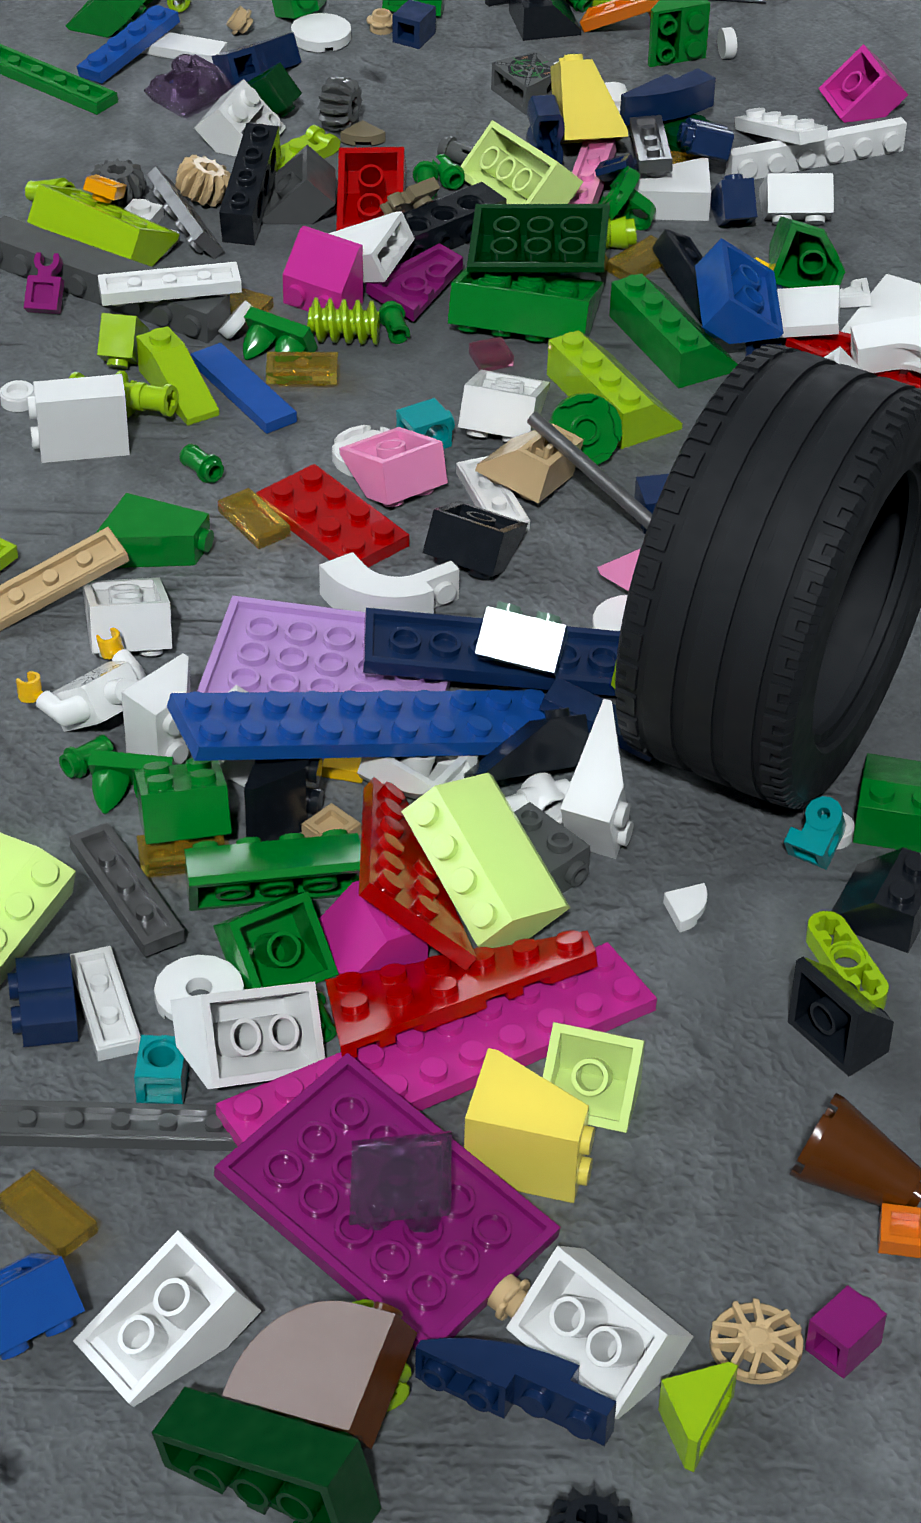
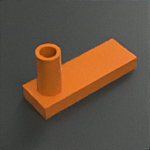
M612 0L588 8L579 23L585 33L648 12L651 18V9L659 0Z

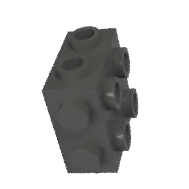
M531 802L514 812L561 893L563 894L570 888L579 886L588 877L590 845Z

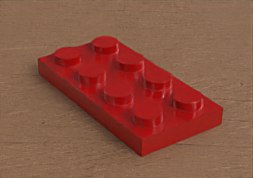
M312 464L256 492V504L328 560H333L353 552L369 568L409 547V534L316 464Z

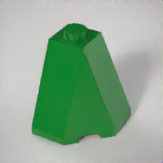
M780 216L769 244V268L775 273L776 284L788 288L840 286L845 274V267L825 229Z

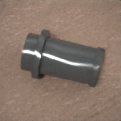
M454 136L449 138L443 137L438 145L437 154H445L452 161L462 164L473 147L457 142Z

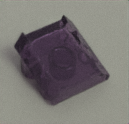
M182 54L172 61V70L167 74L157 75L150 81L149 86L144 89V92L154 102L183 117L217 101L233 86L218 66L196 54L193 56Z
M441 1131L352 1141L349 1225L359 1224L368 1230H381L387 1227L391 1221L404 1220L407 1227L414 1232L430 1233L440 1225L442 1216L450 1215L452 1198V1132Z

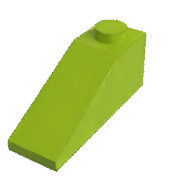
M169 326L155 328L150 332L136 336L139 372L153 386L164 387L166 384H172L177 388L178 405L175 413L187 426L219 416V408L188 349Z

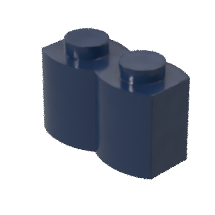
M555 95L532 96L527 106L530 126L526 134V142L562 165L563 149L560 141L564 135L565 125Z
M690 117L686 119L685 123L681 122L677 133V142H680L681 149L686 150L687 154L724 163L728 161L734 140V132L732 130H728V127L725 125Z
M70 953L15 958L16 972L7 973L10 1000L19 999L20 1005L10 1007L13 1034L22 1033L23 1047L78 1042Z

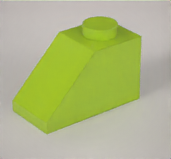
M101 313L97 355L107 362L108 367L127 369L128 364H138L136 336L149 332V328L137 316Z

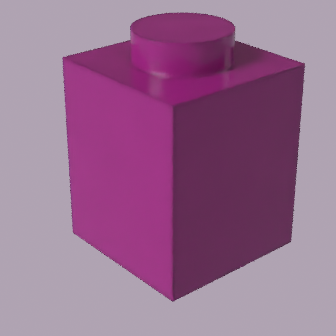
M847 1285L810 1319L805 1350L844 1379L881 1345L887 1313L881 1310L874 1300L862 1296Z

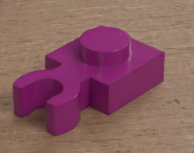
M37 252L34 256V265L38 269V274L28 275L23 308L30 313L61 314L65 281L62 277H56V275L63 267V260L58 253H54L53 262L48 266H44L45 257L41 252Z

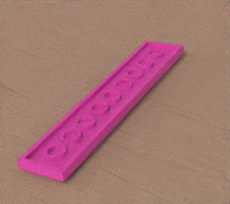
M606 942L595 947L598 967L553 984L536 981L523 988V995L510 1000L505 997V993L486 1000V1009L425 1032L416 1031L412 1028L405 1030L395 1036L396 1043L380 1048L376 1041L357 1048L358 1057L355 1059L418 1111H422L475 1088L488 1048L499 1050L521 1065L527 1066L547 1057L553 1022L607 1032L656 1011L657 998L614 948ZM341 1052L216 1103V1115L226 1131L232 1136L235 1144L239 1146L341 1059Z

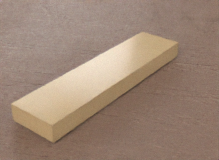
M106 527L1 584L0 631L128 562V553L110 528Z

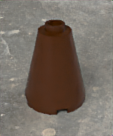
M835 1093L830 1104L837 1107V1111L828 1107L797 1159V1162L805 1167L802 1168L795 1164L789 1175L799 1181L880 1207L882 1203L917 1207L921 1200V1167L845 1097Z

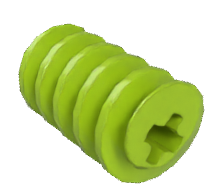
M314 297L312 305L309 307L307 326L310 327L312 334L316 333L319 342H324L329 333L333 343H337L341 334H343L345 342L351 344L357 334L361 345H365L369 335H371L373 344L378 346L380 312L376 310L374 300H370L367 309L363 310L360 300H356L353 309H349L346 299H342L337 309L334 307L332 298H328L325 308H321L318 297Z

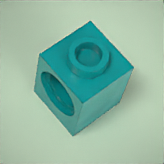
M435 398L396 410V428L401 427L440 440L443 443V449L452 446V431L455 428L454 418L451 412L445 409Z
M141 1035L134 1074L136 1103L184 1104L189 1063L176 1047L175 1036Z

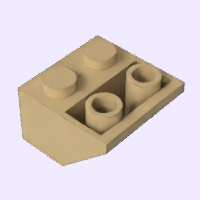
M552 423L558 431L581 450L583 438ZM536 430L509 440L478 463L475 471L486 476L491 482L503 485L519 493L526 500L540 503L573 476L576 466Z

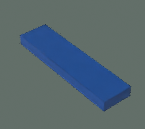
M222 343L191 353V357L198 370L266 434L297 422V411Z

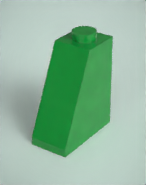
M125 493L97 530L99 532L109 527L128 553L129 561L117 568L195 566L204 552H209L214 540V532L210 530L209 513L130 493Z

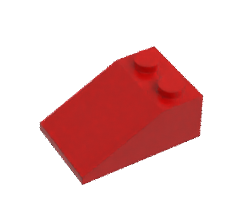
M404 147L339 148L336 231L384 216L380 205L388 202L387 196L406 190L407 166Z

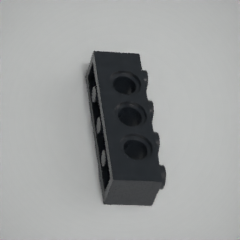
M246 123L219 211L222 242L255 246L281 158L279 126Z
M479 182L403 213L415 239L397 265L439 243L451 250L469 243L471 240L475 205L506 204L507 199L485 183Z

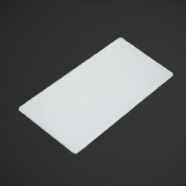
M886 274L870 293L871 306L859 307L841 332L851 334L852 325L920 315L921 284Z

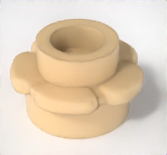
M239 6L227 21L226 26L233 30V35L237 34L238 31L244 34L251 26L253 19L250 17L252 12L250 9L246 10Z
M375 9L372 16L369 15L367 17L370 31L377 35L390 34L392 32L393 14L388 9Z
M509 1274L498 1283L487 1302V1305L496 1312L495 1317L503 1321L508 1316L512 1319L529 1292L530 1282L527 1279L520 1281L513 1274Z

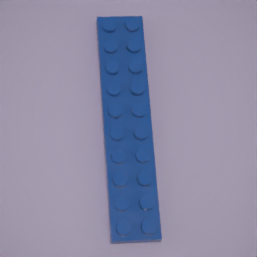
M498 689L490 691L383 690L373 692H356L352 690L344 692L231 691L229 693L193 691L190 693H171L167 708L194 761L488 755L527 722L545 718L544 711L539 709L545 694L542 690L534 689L502 691Z

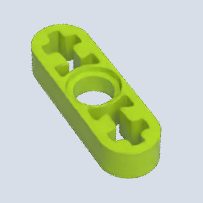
M832 911L814 913L808 920L806 943L819 963L833 968L845 980L852 982L858 991L876 1007L884 1009L889 989L888 982L846 920L841 915ZM847 957L855 960L858 965L850 968L843 967L835 960Z

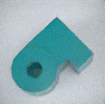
M822 796L815 798L808 804L805 812L806 823L802 831L790 827L784 844L788 855L827 870L843 837L846 823L842 807L838 801L832 797Z

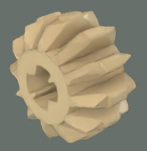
M191 155L190 157H185L183 162L180 163L177 170L175 187L181 191L182 196L189 197L192 202H199L202 206L208 204L211 207H216L217 204H222L231 173L226 170L224 165L216 163V160H210L206 156Z

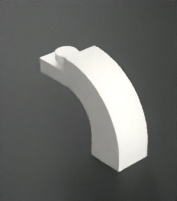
M353 552L319 564L320 595L335 609L365 612L367 607L434 614V608L459 599V568L452 561L414 575L402 577L387 576L372 571Z

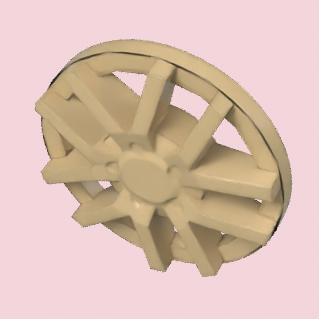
M753 1298L752 1303L739 1304L738 1301L732 1303L731 1308L725 1310L712 1322L709 1340L710 1351L717 1365L729 1362L722 1355L721 1351L734 1352L735 1354L730 1362L738 1366L743 1359L752 1363L750 1372L738 1368L736 1379L750 1384L775 1383L788 1377L798 1367L804 1348L802 1329L800 1324L797 1325L790 1317L791 1313L787 1309L782 1311L771 1305L760 1303L759 1299ZM753 1313L755 1321L749 1322L744 1314ZM763 1314L770 1316V1318L764 1320ZM732 1318H735L736 1323H731L728 1321ZM783 1324L787 1327L780 1331H774ZM718 1334L732 1338H718ZM794 1339L795 1349L788 1345L786 1342H789ZM775 1354H778L790 1361L788 1362V1364L785 1365ZM761 1363L774 1370L768 1373H757Z

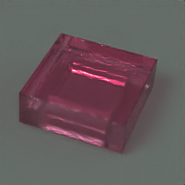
M502 337L469 343V355L479 371L481 369L492 371L514 366V355Z

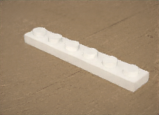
M902 117L829 130L827 140L803 145L776 140L733 148L726 162L725 176L743 174V178H754L755 180L765 178L767 173H791L901 152L904 148L907 123Z

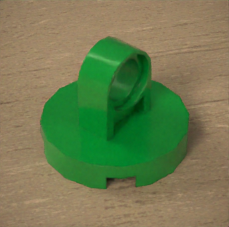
M626 166L611 183L610 187L612 188L606 197L602 196L598 204H610L611 221L614 217L626 216V219L634 218L636 230H646L650 227L656 215V207L649 199L634 189L640 178V172L630 166ZM632 210H642L646 213L647 218L637 217Z
M591 393L573 394L563 399L553 410L549 423H553L583 438L581 451L597 465L611 457L618 441L620 442L622 437V421L616 408L603 397Z

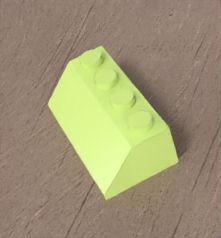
M493 120L461 165L465 173L464 181L470 185L479 182L485 183L507 199L506 204H568L575 197L577 190L584 182L559 162Z
M490 773L435 785L401 811L478 947L496 948L512 945L520 939L531 938L570 909L566 899Z

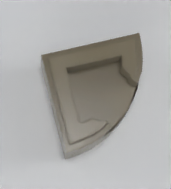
M364 120L340 132L341 142L351 146H356V142H371V146L385 142V131Z

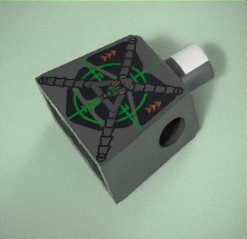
M536 52L493 61L491 90L527 115L528 102L532 96L552 95L550 67L557 62L552 63Z

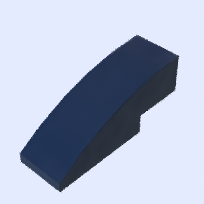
M699 68L676 79L668 74L662 75L621 94L620 115L625 125H630V117L661 115L662 120L667 121L700 112L714 106L716 78Z

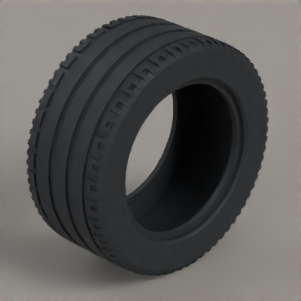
M767 344L754 350L727 376L699 415L672 466L652 514L632 576L621 624L615 675L618 725L621 735H623V739L627 742L628 746L663 763L685 771L694 772L703 778L725 786H732L743 793L792 809L805 808L812 800L819 797L840 775L857 750L879 710L904 654L921 608L920 388L887 377H878L874 373L849 365L838 364L833 360L803 352L799 349L776 344Z

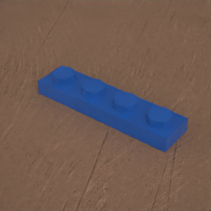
M160 5L148 8L143 15L129 23L125 29L110 38L107 43L89 54L85 60L78 64L76 67L79 77L101 84L180 23L178 11L164 8Z

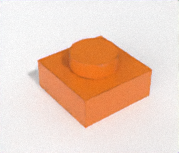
M882 1203L878 1253L921 1258L920 1207Z

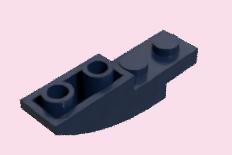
M439 1338L420 1340L416 1346L415 1378L422 1380L425 1385L433 1390L445 1391L466 1401L478 1411L490 1412L505 1419L512 1406L517 1405L530 1416L545 1418L566 1428L572 1435L580 1439H590L603 1446L606 1445L614 1432L616 1401L578 1384L580 1367L578 1364L526 1346L493 1340Z

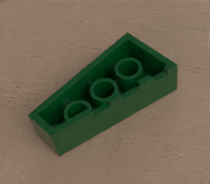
M188 1387L182 1389L151 1432L166 1468L220 1494H223L227 1487H229L247 1504V1507L263 1515L271 1507L293 1519V1523H373L382 1509L360 1441L349 1433L343 1431L333 1432L313 1426L301 1418L290 1419L267 1412L258 1405L251 1404L247 1406L225 1399L215 1392L209 1391L205 1393Z

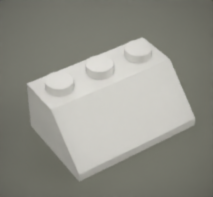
M315 981L201 994L170 1000L176 1047L207 1089L275 1080L325 1059Z
M566 1246L556 1247L523 1299V1303L506 1327L509 1332L527 1347L553 1354L580 1365L578 1384L615 1400V1419H620L660 1385L662 1379L668 1378L694 1337L585 1248Z

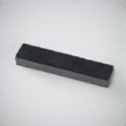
M665 229L653 245L652 250L702 325L695 265L703 256L689 236Z

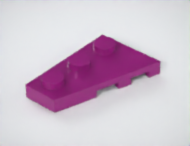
M439 243L397 265L385 282H367L366 294L381 303L387 301L399 303L405 310V317L414 322L463 269V256Z

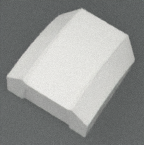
M478 756L366 757L361 759L357 774L368 782L373 777L383 784L390 782L399 788L405 797L418 799L435 785L464 779V773L477 764Z

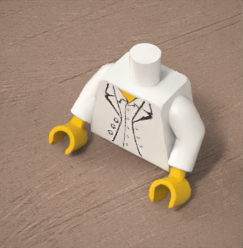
M110 628L111 639L104 640L99 635H96V640L102 658L112 659V661L101 665L52 693L50 691H42L40 674L34 671L27 672L28 682L17 678L16 685L18 698L21 702H36L37 708L60 724L63 731L67 732L102 723L122 712L121 692L146 677L143 667L129 650L124 649L119 630Z

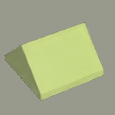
M553 1022L543 1078L589 1106L588 1125L627 1133L642 1081L645 1040Z

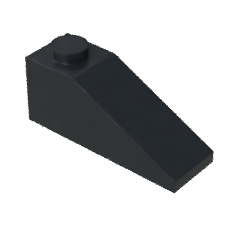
M569 707L545 710V718L527 722L464 773V778L490 773L496 781L577 766L589 737L586 714L570 715Z

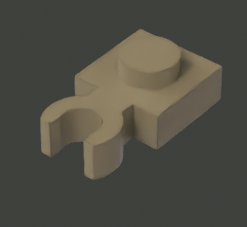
M435 177L408 186L403 192H395L387 196L388 202L381 204L380 208L384 215L399 211L404 213L433 202L432 197L438 192L440 186Z

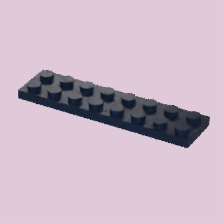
M366 607L363 673L549 690L555 679L559 677L592 694L615 696V689L611 686V681L617 659L620 631L566 626L569 633L556 676L477 657L475 650L483 618Z

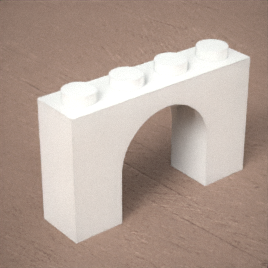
M921 314L852 325L851 355L853 360L863 370L871 373L901 369L921 373Z

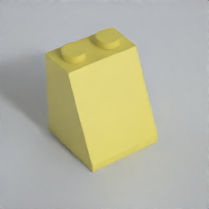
M583 54L564 55L563 58H559V62L550 68L552 95H555L565 125L564 135L560 143H583V141L611 139L618 141L628 137V129L593 59L583 60Z
M488 1048L465 1116L464 1148L516 1191L574 1203L579 1185L588 1186L593 1158L586 1157L585 1155H590L595 1127L588 1126L589 1106L499 1050Z

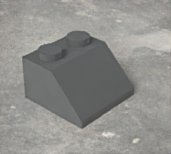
M306 145L276 172L262 222L265 224H313L321 216L326 217L329 215L336 204L335 168L311 147Z

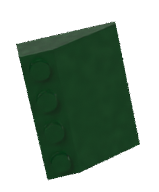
M476 204L467 272H605L611 245L610 204Z

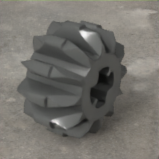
M347 77L328 78L326 83L323 84L322 93L319 96L318 110H320L319 120L324 128L340 132L359 121V112H361L363 100L361 98V87H359L356 80H351Z
M118 158L116 161L105 160L104 164L95 165L94 171L91 172V175L97 174L127 185L124 198L112 200L111 203L116 206H127L133 198L141 199L145 195L146 179L141 171V166L132 164L131 160L119 161Z

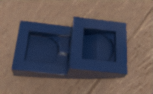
M628 153L600 162L595 169V173L600 180L612 182L626 166H630L638 172L639 168L637 159H633L632 154Z

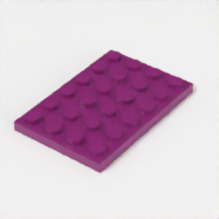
M349 1053L339 1059L214 1167V1177L353 1297L357 1300L367 1299L386 1303L402 1311V1320L417 1332L412 1346L415 1350L420 1340L454 1338L487 1306L488 1299L498 1283L509 1274L517 1277L558 1238L561 1228Z

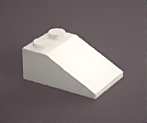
M481 369L464 385L458 427L467 429V434L475 437H488V433L502 435V441L504 442L533 431L535 429L527 423V420L536 411L541 415L550 382Z
M160 577L91 581L83 586L89 644L92 654L99 653V657L102 658L96 635H99L104 640L111 639L110 628L119 630L124 649L139 651V654L142 656L161 655L163 649H172L170 601Z
M603 699L560 810L564 827L589 844L590 852L616 859L621 845L627 846L629 844L634 823L629 820L631 804L627 803L612 701Z
M177 1230L73 1342L131 1406L135 1407L225 1350L258 1316L261 1310L203 1250Z

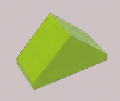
M725 1362L661 1380L658 1411L684 1468L694 1472L734 1397L738 1365Z

